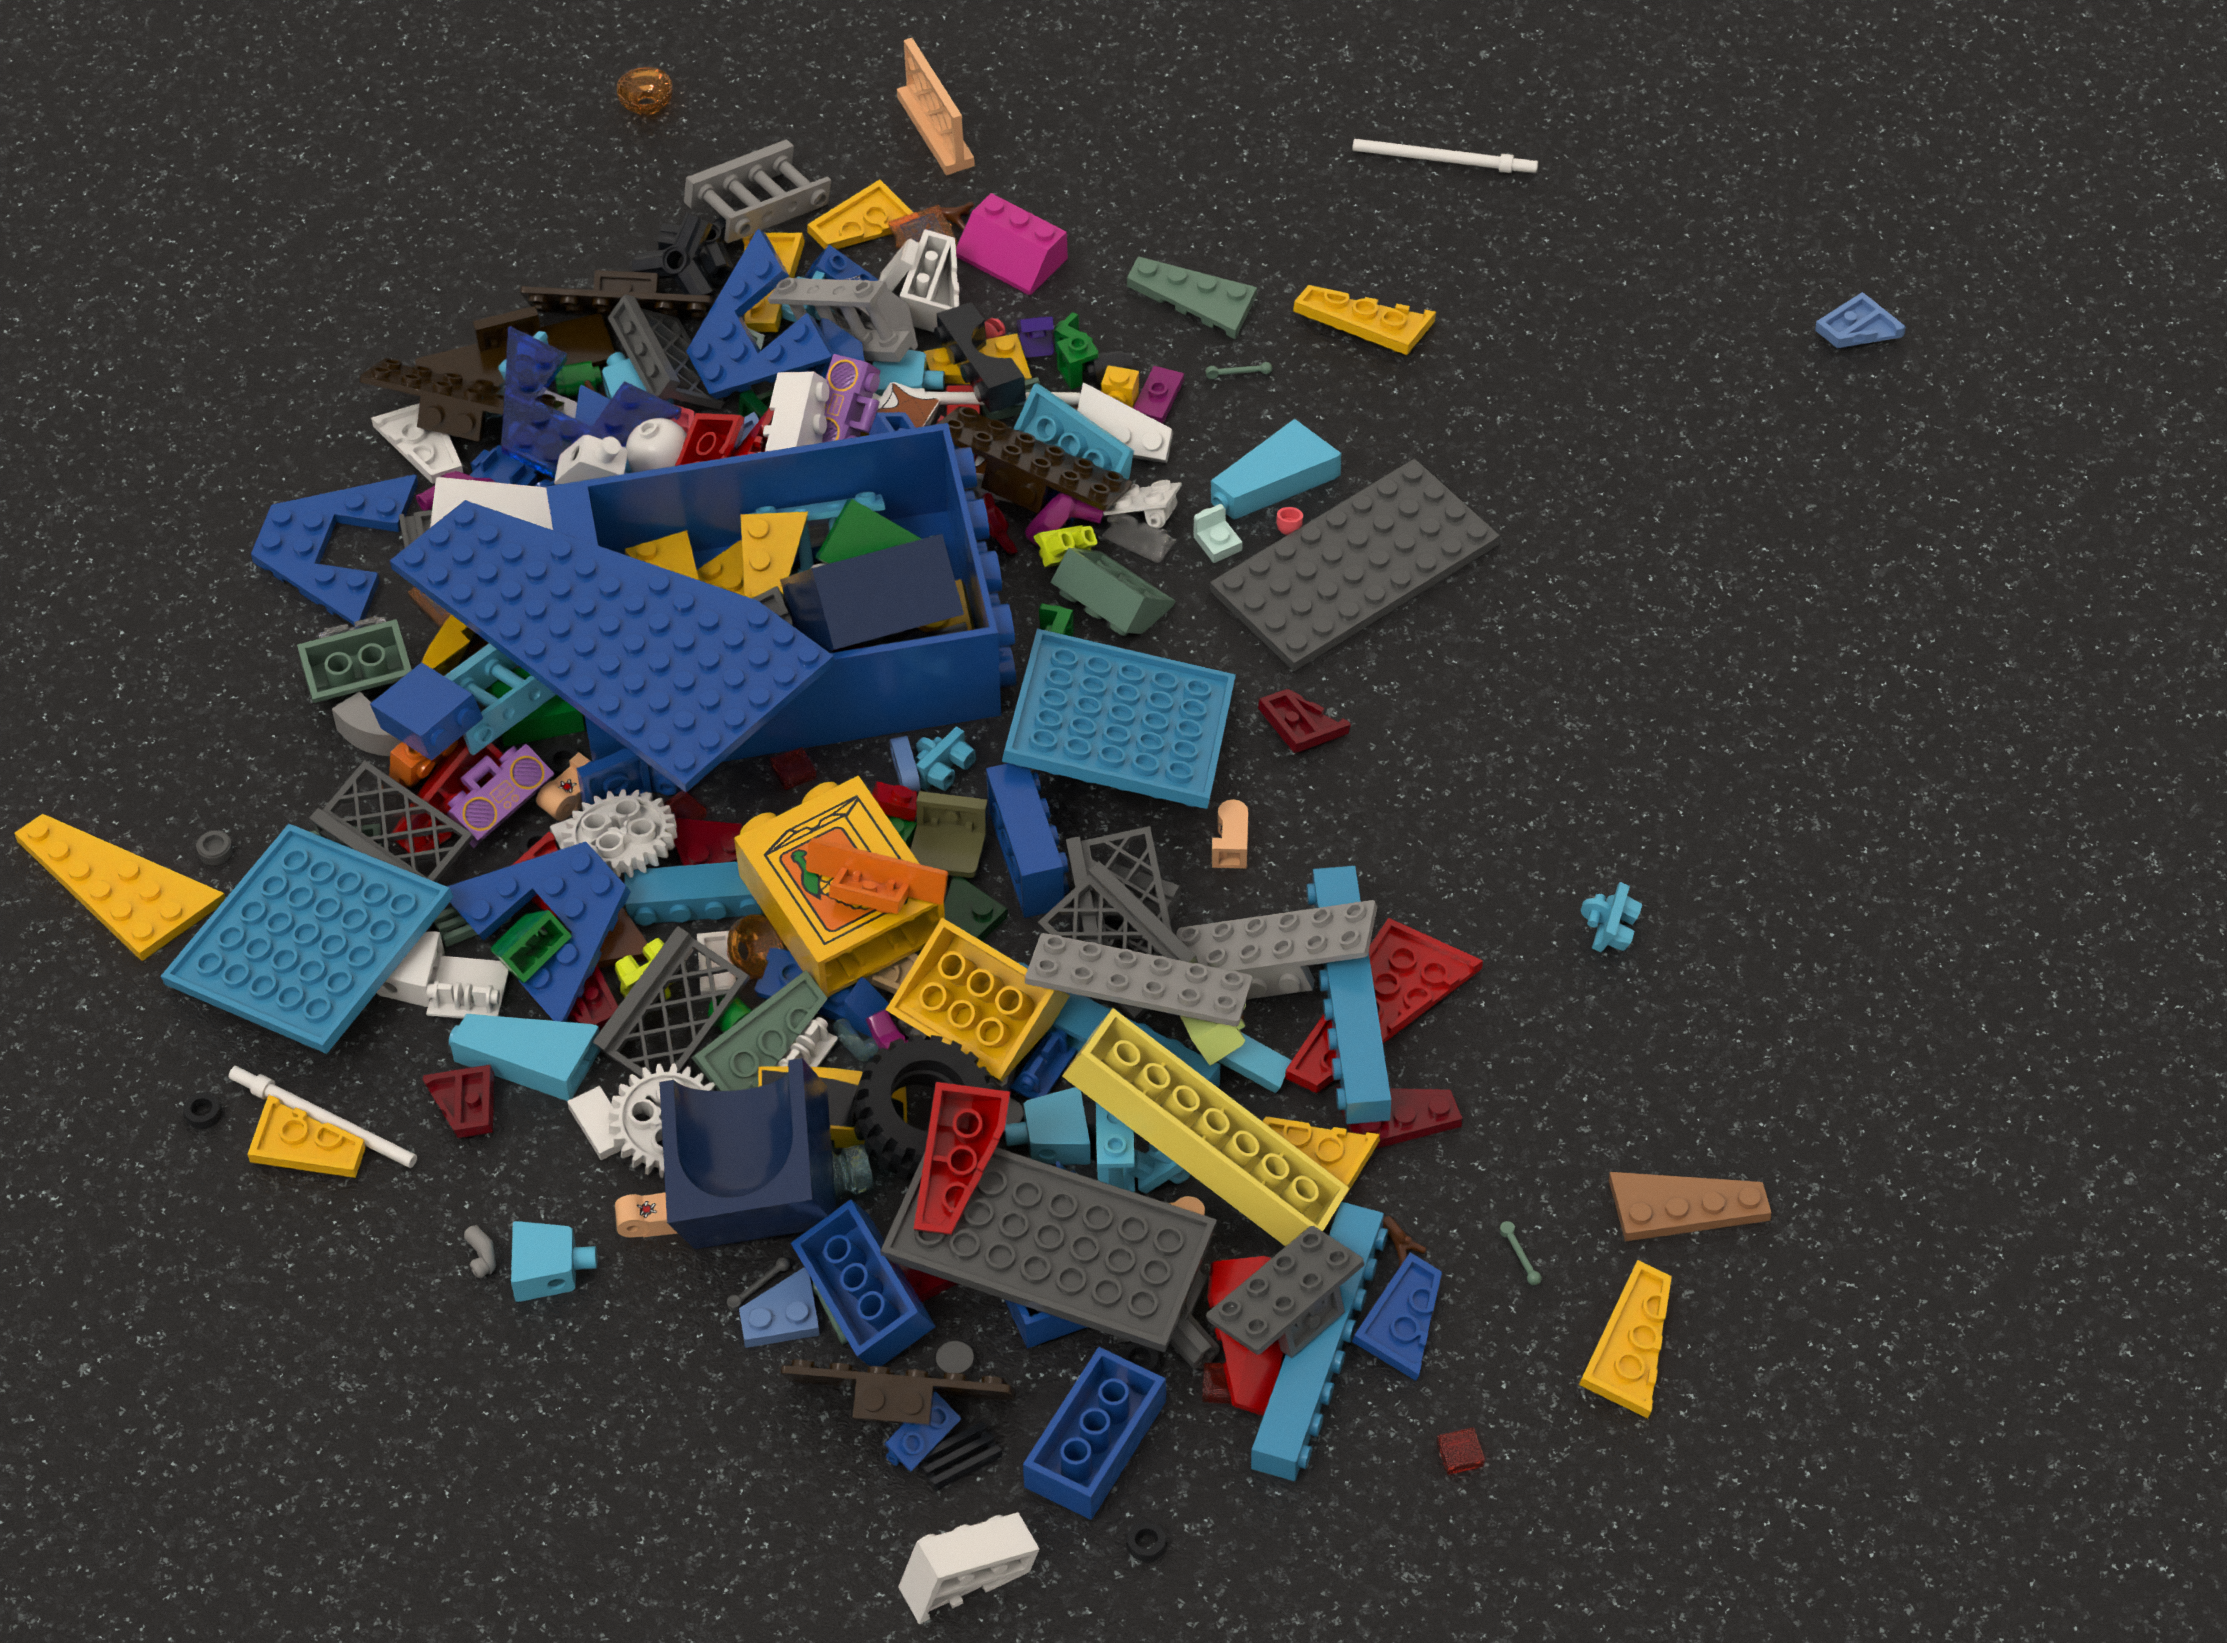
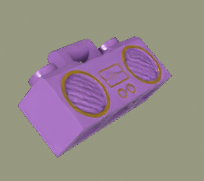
M833 354L826 375L829 386V398L825 402L824 415L827 420V428L823 434L822 443L860 437L861 433L859 431L870 433L880 403L872 399L873 393L877 391L880 383L879 369L865 361Z
M527 744L519 750L515 746L511 747L500 757L499 761L502 763L500 767L489 756H485L460 778L471 792L466 794L462 790L448 803L451 809L446 816L473 834L474 838L469 843L473 848L552 779L554 772ZM490 772L494 777L481 788L477 782Z

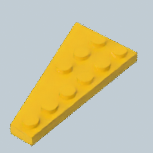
M41 814L14 833L17 842L141 961L216 910L226 899L223 892L44 814Z

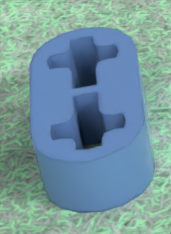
M903 736L890 739V749L899 784L918 793L921 791L920 780L908 737Z

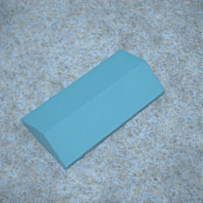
M1034 383L1014 426V430L1029 433L1041 442L1059 446L1066 453L1078 458H1086L1100 468L1118 472L1123 478L1129 479L1134 450L1043 386Z

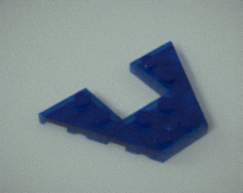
M513 327L508 328L502 454L555 479L560 454L583 435H591L602 440L608 436L614 437L622 447H625L630 433L642 422L654 418H675L677 420L681 417L682 408L625 381L592 427L539 402V399L566 363L567 353Z

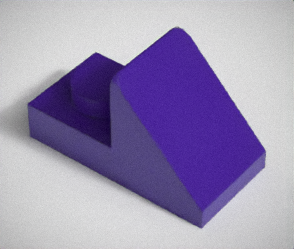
M1052 316L1016 320L1019 340L1025 358L1047 356L1054 353Z

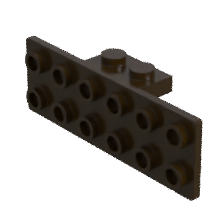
M595 270L593 290L521 286L520 290L521 295L531 307L535 306L538 312L547 313L553 312V308H564L566 312L572 314H584L585 310H597V313L609 316L623 295L626 294L634 296L642 309L679 318V314L691 315L692 319L704 321L714 304L711 296L658 293V273Z
M532 306L473 321L476 344L416 358L415 363L416 366L430 367L432 372L458 373L465 380H488L493 382L496 387L506 388L514 387L512 382L503 379L499 371V365L505 359L513 360L518 354L517 345L523 339L531 340L538 331L546 332L548 344L558 356L553 362L556 367L555 370H560L561 366L586 361H591L593 367L607 364V359L615 353L600 313L540 328L536 307ZM554 373L550 377L540 376L537 381L554 377Z
M391 358L383 359L360 375L361 383L421 396L417 421L418 428L474 441H480L483 438L486 411L539 424H547L564 409L565 404L562 401L555 400L556 397L550 394H537L535 396L525 393V390L519 387L500 388L494 386V383L488 380H465L458 373L448 372L439 374L432 372L430 367L422 365L404 366L401 361Z
M959 406L937 423H948L953 445L960 448L971 447L973 454L988 460L981 484L982 489L1033 512L1039 513L1045 507L1050 488L1102 511L1109 509L1131 489L1132 481L1123 478L1120 473L1107 471L1094 465L1092 461L1086 458H1078L1066 453L1059 446L1048 445L1037 440L1029 433L1009 428L1000 420H991L984 417L973 408Z
M792 1360L791 1366H781V1374L790 1382L856 1387L852 1417L856 1420L930 1426L934 1391L939 1395L1015 1401L1016 1396L1011 1385L1005 1382V1378L982 1376L981 1382H972L966 1379L967 1375L959 1373H944L943 1379L932 1378V1376L928 1375L929 1372L923 1370L907 1369L905 1376L894 1375L895 1373L890 1372V1368L868 1366L867 1372H857V1370L852 1369L853 1365L830 1363L829 1369H822L819 1366H814L815 1362L807 1360Z

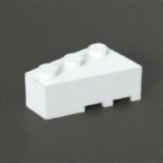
M924 229L913 266L908 272L899 298L909 305L914 327L934 332V328L937 327L936 313L959 306L956 246L954 237Z
M815 372L777 373L769 407L771 411H774L771 425H765L763 431L764 437H768L765 452L822 443L823 434L827 428V420L824 415L825 402L829 398V386L825 378Z
M1019 1513L1007 1516L996 1515L986 1522L971 1526L967 1524L961 1525L953 1531L939 1535L929 1534L916 1542L899 1584V1589L917 1622L921 1624L930 1619L929 1611L946 1603H950L951 1607L955 1608L963 1604L961 1596L980 1587H983L986 1593L1029 1573L1039 1552V1547Z

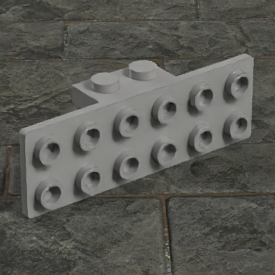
M1374 900L1187 926L1179 928L1176 936L1196 955L1198 964L1252 975V984L1247 999L1312 991L1315 979L1307 965L1365 958L1368 956L1377 904Z
M1042 933L1026 972L1025 984L1237 1027L1239 1026L1252 984V975Z

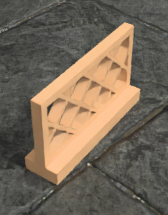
M913 38L904 40L907 86L897 89L898 100L946 175L975 166L974 156L963 140L961 113Z

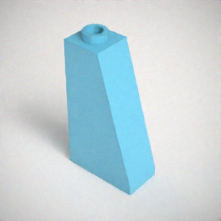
M1293 419L1211 480V503L1213 506L1222 504L1229 517L1233 520L1338 478L1341 475V453L1299 421Z
M466 1014L460 1025H456L452 1029L449 1036V1045L451 1046L454 1062L468 1067L491 1065L494 1076L569 1101L573 1098L600 1052L593 1043L600 1031L599 1026L593 1024Z

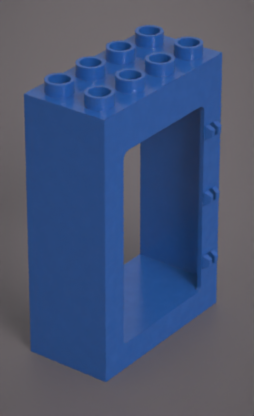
M948 423L546 486L554 531L625 555L626 548L687 530L696 570L739 540L742 541L741 514L754 513L757 508L764 506H774L776 509L852 499L855 498V495L862 492H874L875 495L881 494L885 510L874 512L921 539L932 535H943L955 581L962 579L966 586L975 630L830 653L834 656V665L722 762L1001 716L1000 688L1016 686V671L1010 645L1015 644L1014 626L1009 604L1000 605L997 593L1002 591V579L997 553L995 550L988 551L985 541L976 542V540L989 539L990 537L985 503L983 498L975 499L973 490L964 491L966 488L977 487V475L971 447L954 449ZM821 546L812 547L813 562H819L815 557ZM799 552L795 557L793 566L800 565ZM585 716L592 761L627 748Z

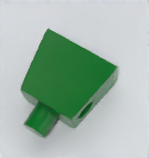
M549 910L523 916L490 950L512 975L522 983H525L572 935ZM543 926L547 932L543 931L541 927Z

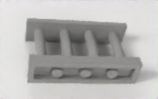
M786 139L686 177L684 203L691 209L705 203L711 205L726 219L724 240L730 243L751 235L758 229L764 230L828 205L831 179L827 176L812 183L792 166L794 145ZM784 174L798 188L785 192L771 178ZM759 184L773 198L760 202L746 188ZM733 193L747 208L735 212L721 197Z
M785 278L777 284L774 291L768 297L770 304H789L796 320H799L807 313L804 305H814L820 318L829 319L838 325L829 306H839L851 328L842 329L862 342L865 361L900 362L914 343L910 331H894L890 329L877 303L878 298L887 288L885 281ZM854 307L866 308L876 330L865 329Z

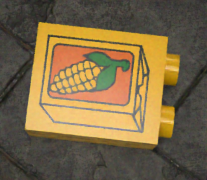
M859 776L840 785L835 782L819 784L805 795L802 804L778 816L770 812L757 815L743 826L740 835L734 837L740 878L802 971L807 970L826 997L857 983L861 977L866 978L923 949L941 918L945 919L944 902L939 905L908 897L898 914L881 913L874 908L843 903L841 900L829 897L830 884L834 878L811 873L806 870L808 843L812 838L919 864Z

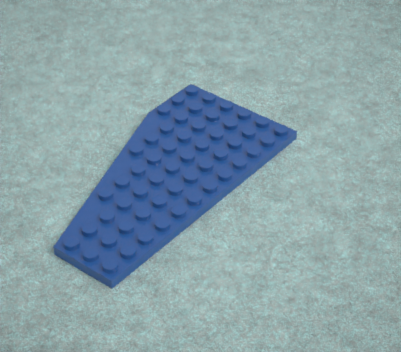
M467 500L460 503L390 560L393 571L685 792L690 790L834 665V656L758 600Z

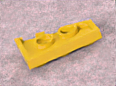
M879 179L807 225V232L824 249L829 244L835 249H840L898 233L902 229L903 231L908 230L907 228L916 227L920 223V219Z
M268 1094L248 1151V1158L252 1163L356 1178L366 1146L364 1139L328 1122L324 1124L308 1117L307 1112L296 1107L293 1110L281 1104L278 1098Z

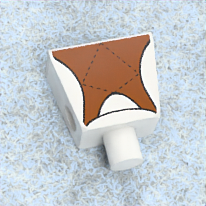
M896 382L890 383L882 396L873 393L872 399L880 402L877 412H906L916 428L931 425L941 399Z

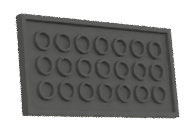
M1414 458L1210 582V592L1289 668L1296 671L1498 546L1500 535Z
M996 1147L952 1235L914 1230V1222L925 1157L924 1153L880 1250L881 1256H885L891 1262L1166 1353L1216 1229L1217 1219Z

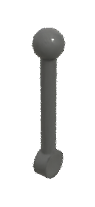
M786 1257L779 1258L776 1261L775 1267L741 1294L729 1296L727 1299L728 1308L731 1311H738L746 1298L780 1271L785 1272L790 1268L789 1259Z

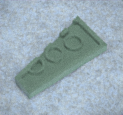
M1139 256L1127 277V287L1160 303L1167 301L1175 305L1176 311L1187 315L1189 312L1201 318L1202 323L1211 328H1214L1216 325L1226 330V335L1233 339H1236L1257 297V287Z
M805 970L691 1058L707 1079L715 1084L717 1091H735L758 1087V1067L775 1066L828 998L807 970Z

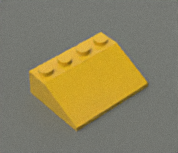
M941 918L887 1006L886 1011L930 1038L931 1035L943 1037L942 1042L951 1045L952 1041L961 1044L962 1052L965 1054L972 1052L979 1058L977 1063L979 1068L986 1067L990 1075L1003 1081L1050 1029L1070 995L1062 991L1025 984L1027 968L946 919Z

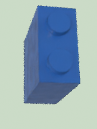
M422 662L370 703L381 729L431 761L483 719L471 692Z

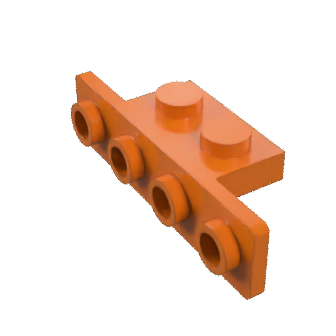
M812 838L808 843L806 870L811 873L834 878L830 884V898L841 900L843 903L850 905L858 904L874 908L881 913L894 914L899 913L908 897L939 905L945 900L948 872L945 870Z

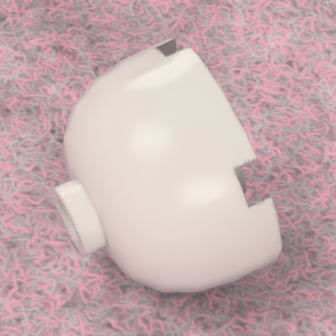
M666 418L649 419L634 428L628 436L626 449L628 450L627 459L632 472L675 466L687 436L684 429L676 422Z

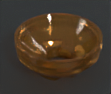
M641 67L628 71L619 79L616 87L620 103L626 109L638 114H654L669 103L673 90L670 77L664 71L653 67ZM651 98L655 100L653 103L650 104L638 103L641 99Z
M757 914L747 915L737 920L731 926L727 938V955L730 962L748 974L750 979H762L768 964L766 957L769 949L774 947L783 949V944L780 936L767 918ZM739 942H742L747 947L748 958L746 961L738 953Z

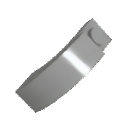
M360 691L332 708L337 731L355 747L371 754L390 756V752L401 743L400 740L380 728L370 706L371 702Z

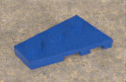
M1410 1252L1355 1333L1352 1342L1417 1381L1442 1271Z

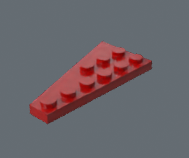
M1388 918L1369 947V959L1382 1043L1386 1042L1482 969L1483 960ZM1324 1014L1285 1070V1079L1315 1093H1318L1334 1081L1332 1058H1337L1336 1050H1329L1327 1029L1332 1028L1331 1020L1325 1021Z

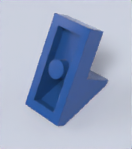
M861 977L854 987L849 986L827 997L828 999L817 1013L872 1037L865 1018L886 1009L889 1003L867 979Z

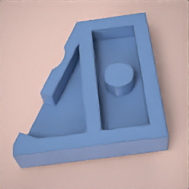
M1863 292L1816 321L1815 331L1836 348L1901 338L1904 336L1906 329L1905 325Z
M805 1268L795 1272L739 1308L745 1348L820 1336L811 1279Z

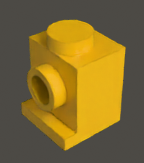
M1108 365L1101 382V392L1133 408L1139 397V371Z

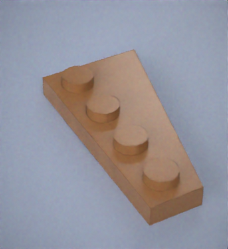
M1620 1172L1609 1173V1183L1625 1241L1765 1222L1771 1219L1772 1212L1763 1182Z

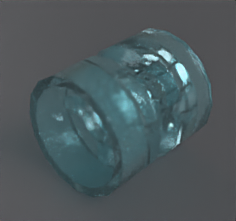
M863 1143L843 1148L841 1155H836L832 1151L835 1199L843 1198L847 1190L851 1191L854 1195L874 1190L871 1168Z

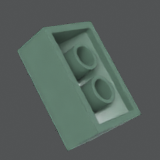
M1068 548L1050 582L1061 589L1059 594L1072 602L1079 601L1086 606L1084 609L1086 613L1098 619L1103 617L1111 623L1109 627L1113 631L1123 636H1127L1128 633L1143 634L1169 611L1176 602L1101 551Z
M397 619L297 644L303 672L313 703L397 682L412 670Z

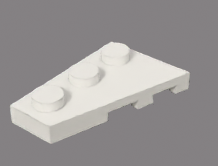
M1083 382L1078 412L1133 449V458L1167 463L1173 436L1171 428Z
M420 403L371 418L373 427L432 484L436 483V477H440L445 473L453 471L463 473L462 464L449 435L417 427Z

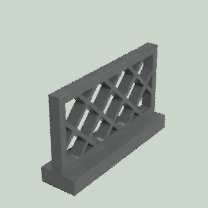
M624 294L608 316V319L652 402L664 406L669 398L720 410L725 402L722 398L715 399L708 393L686 352L691 344V340L679 318L642 309L634 296Z
M366 760L361 763L323 810L317 808L309 817L315 831L326 839L434 882L439 881L474 838L471 832ZM367 773L377 779L378 790L359 793L358 783ZM383 784L389 788L383 789ZM399 794L404 797V809L386 811L385 796ZM379 798L381 812L361 815L360 800ZM355 801L356 816L340 818L334 814L342 803ZM410 802L416 807H410ZM427 813L431 816L432 827L413 830L411 815ZM406 816L408 831L388 834L387 819ZM382 820L383 835L368 837L363 834L362 823ZM437 821L443 825L437 826ZM453 831L461 837L453 847L440 849L439 833ZM433 835L435 849L415 853L414 837ZM409 838V854L395 856L390 852L389 841ZM383 842H384V847H385V848H383V847H382L381 845H379L378 843H383ZM436 857L437 867L428 877L417 871L416 860ZM411 861V866L405 862Z
M1150 826L1081 841L1080 836L1066 839L1075 887L1090 875L1088 870L1097 863L1092 859L1091 850L1107 847L1114 854L1105 867L1126 888L1142 896L1140 901L1143 904L1148 900L1160 907V913L1157 918L1161 922L1163 921V924L1172 931ZM1146 838L1147 849L1139 859L1124 851L1131 841ZM1120 856L1135 864L1125 879L1111 871ZM1148 858H1150L1151 866L1145 863ZM1141 868L1154 877L1146 891L1131 883ZM1090 888L1080 897L1079 908H1099V895ZM1155 889H1156L1157 897H1158V898H1156V897H1154L1153 895H1151V894L1154 892ZM1081 915L1084 932H1098L1099 915ZM1104 920L1103 932H1123L1124 922L1116 931L1106 925ZM1086 939V942L1098 944V939ZM1103 939V945L1115 947L1119 940L1123 942V939H1111L1110 942L1108 939ZM1128 939V945L1134 948L1133 951L1148 954V949L1144 947L1147 942L1144 939H1141L1138 943ZM1157 952L1153 953L1155 956H1160Z
M1100 861L1088 870L1090 874L1038 921L1039 926L1047 934L1076 940L1098 939V944L1103 945V939H1123V949H1128V939H1144L1148 943V954L1153 955L1154 949L1160 956L1198 963L1196 955ZM1090 888L1099 895V908H1079L1080 897ZM1104 901H1105L1111 908H1104ZM1079 915H1099L1098 932H1078ZM1104 915H1119L1124 920L1123 932H1103ZM1059 916H1074L1073 932H1057L1050 924ZM1130 926L1135 932H1128V927ZM1118 1003L1135 1021L1148 1010Z
M677 926L594 1039L593 1043L601 1053L610 1059L613 1058L641 1078L642 1068L637 1064L645 1063V1067L652 1074L650 1062L670 1058L671 1065L672 1063L676 1064L677 1073L681 1074L691 1061V1057L696 1054L749 981L750 976ZM695 949L705 956L707 969L687 973L686 960ZM711 961H713L714 963H716V964L719 965L720 967H714V968H712V963H711ZM682 969V974L676 975ZM729 972L738 978L729 990L716 992L714 974ZM708 976L711 993L691 997L689 979ZM684 981L686 998L666 1002L665 989L670 983ZM660 997L661 1003L655 1004ZM723 998L720 1004L718 1005L717 999ZM712 1000L714 1008L712 1015L708 1019L695 1021L692 1004ZM687 1005L690 1022L670 1026L667 1009ZM662 1010L665 1027L645 1031L643 1019L648 1012ZM639 1026L640 1032L634 1033ZM702 1027L697 1034L696 1028ZM691 1029L693 1041L688 1048L674 1050L671 1033ZM666 1034L669 1051L649 1055L646 1038ZM641 1039L644 1056L628 1059L619 1053L627 1041ZM681 1056L680 1059H679V1060L677 1061V1063H676L675 1057Z

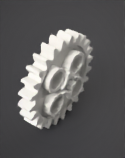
M622 789L619 796L615 797L611 791H608L607 798L603 800L598 796H594L595 803L592 805L585 802L581 803L583 812L573 810V820H566L567 829L562 831L564 848L587 842L618 877H620L621 873L626 872L630 878L633 877L634 870L636 869L646 873L647 864L658 866L657 857L667 858V849L675 847L674 839L678 837L675 816L671 813L669 805L664 806L662 798L653 801V796L650 792L640 797L639 790H635L631 796H627L625 789Z
M672 1063L669 1072H664L661 1064H657L655 1074H651L644 1067L642 1068V1079L631 1074L629 1076L630 1087L620 1084V1096L612 1097V1106L614 1108L609 1109L608 1117L609 1120L613 1121L609 1123V1133L616 1134L613 1137V1146H623L621 1158L633 1155V1168L643 1162L646 1164L645 1174L648 1175L656 1167L659 1168V1175L663 1178V1147L657 1144L658 1141L662 1140L659 1082L674 1079L677 1083L686 1087L714 1091L715 1084L712 1082L703 1086L704 1074L700 1073L693 1079L690 1077V1067L688 1066L682 1074L677 1073V1067L674 1063ZM647 1098H652L655 1104ZM638 1114H645L649 1116L650 1119L647 1121H638L634 1118V1116Z

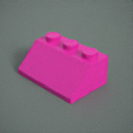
M991 193L972 211L956 247V257L1031 295L1068 259L1067 232Z

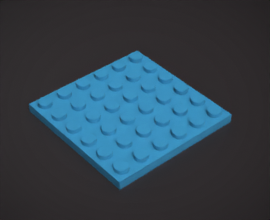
M1037 629L1002 762L1014 764L1018 767L1045 771L1053 775L1071 777L1087 783L1110 786L1122 791L1140 793L1157 799L1179 802L1191 807L1196 806L1207 809L1236 674Z
M288 824L160 977L164 984L327 1054L454 896L451 889L447 886Z

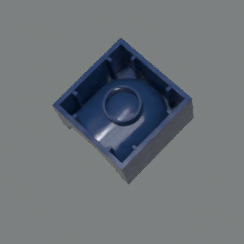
M942 534L811 568L780 579L786 604L796 629L826 651L964 615Z
M803 1058L788 1060L789 1071L782 1078L750 1089L707 1091L686 1087L677 1083L674 1079L659 1082L667 1223L694 1249L808 1231L836 1210L828 1090L826 1084Z

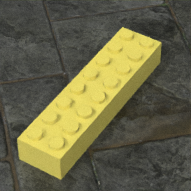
M1114 1008L1093 1031L1062 1075L1063 1078L1284 1246L1291 1243L1310 1226H1315L1323 1232L1349 1190L1348 1186Z

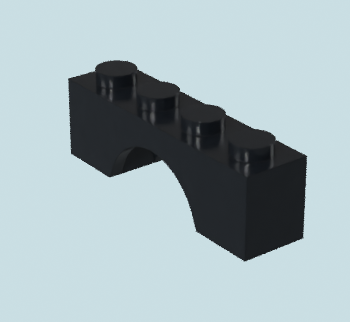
M972 302L936 313L937 327L934 328L936 341L939 346L946 348L951 363L953 365L957 364L964 382L971 384L978 402H983L989 412L992 413L1026 401L1025 377L1011 357H991L979 352L980 349L986 346L985 320Z

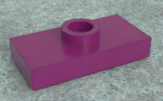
M1153 366L1133 409L1164 424L1184 382V373Z

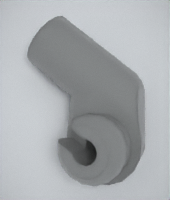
M470 1226L466 1229L464 1238L478 1254V1258L471 1260L470 1267L477 1278H483L486 1274L491 1275L496 1268L493 1241L479 1226Z

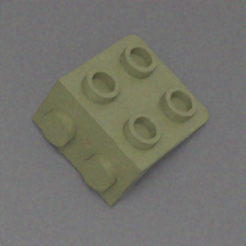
M919 791L916 800L917 827L910 851L921 865L945 870L951 876L967 878L976 876L988 831V800Z

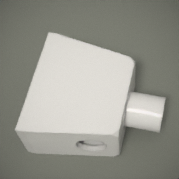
M583 435L560 454L554 484L558 485L624 474L628 450L622 447L614 437L608 436L602 440L591 435Z
M425 932L376 993L383 997L428 1007L430 998L426 996L427 985L434 984L440 957L444 956L445 953L440 932Z

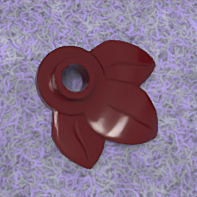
M983 494L982 498L987 511L989 534L999 541L1007 553L1014 554L1018 552L1016 546L1006 534L1009 523L1005 520L1001 510L995 505L992 494Z

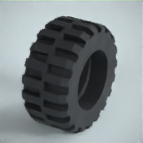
M921 1034L910 1035L907 1043L899 1038L890 1042L888 1050L881 1048L874 1054L872 1062L867 1063L853 1098L855 1102L852 1107V1120L856 1122L854 1132L857 1140L865 1139L862 1149L868 1157L875 1155L879 1158L877 1163L879 1167L885 1171L891 1167L897 1170L896 1176L906 1179L908 1174L915 1175L926 1150L928 1131L916 1129L900 1118L891 1100V1096L896 1090L909 1085H924L935 1089L936 1082L995 1090L994 1085H987L991 1078L987 1068L984 1066L979 1068L977 1066L979 1058L972 1052L968 1054L962 1052V1045L955 1041H952L951 1045L942 1042L943 1037L931 1035L930 1040H923Z

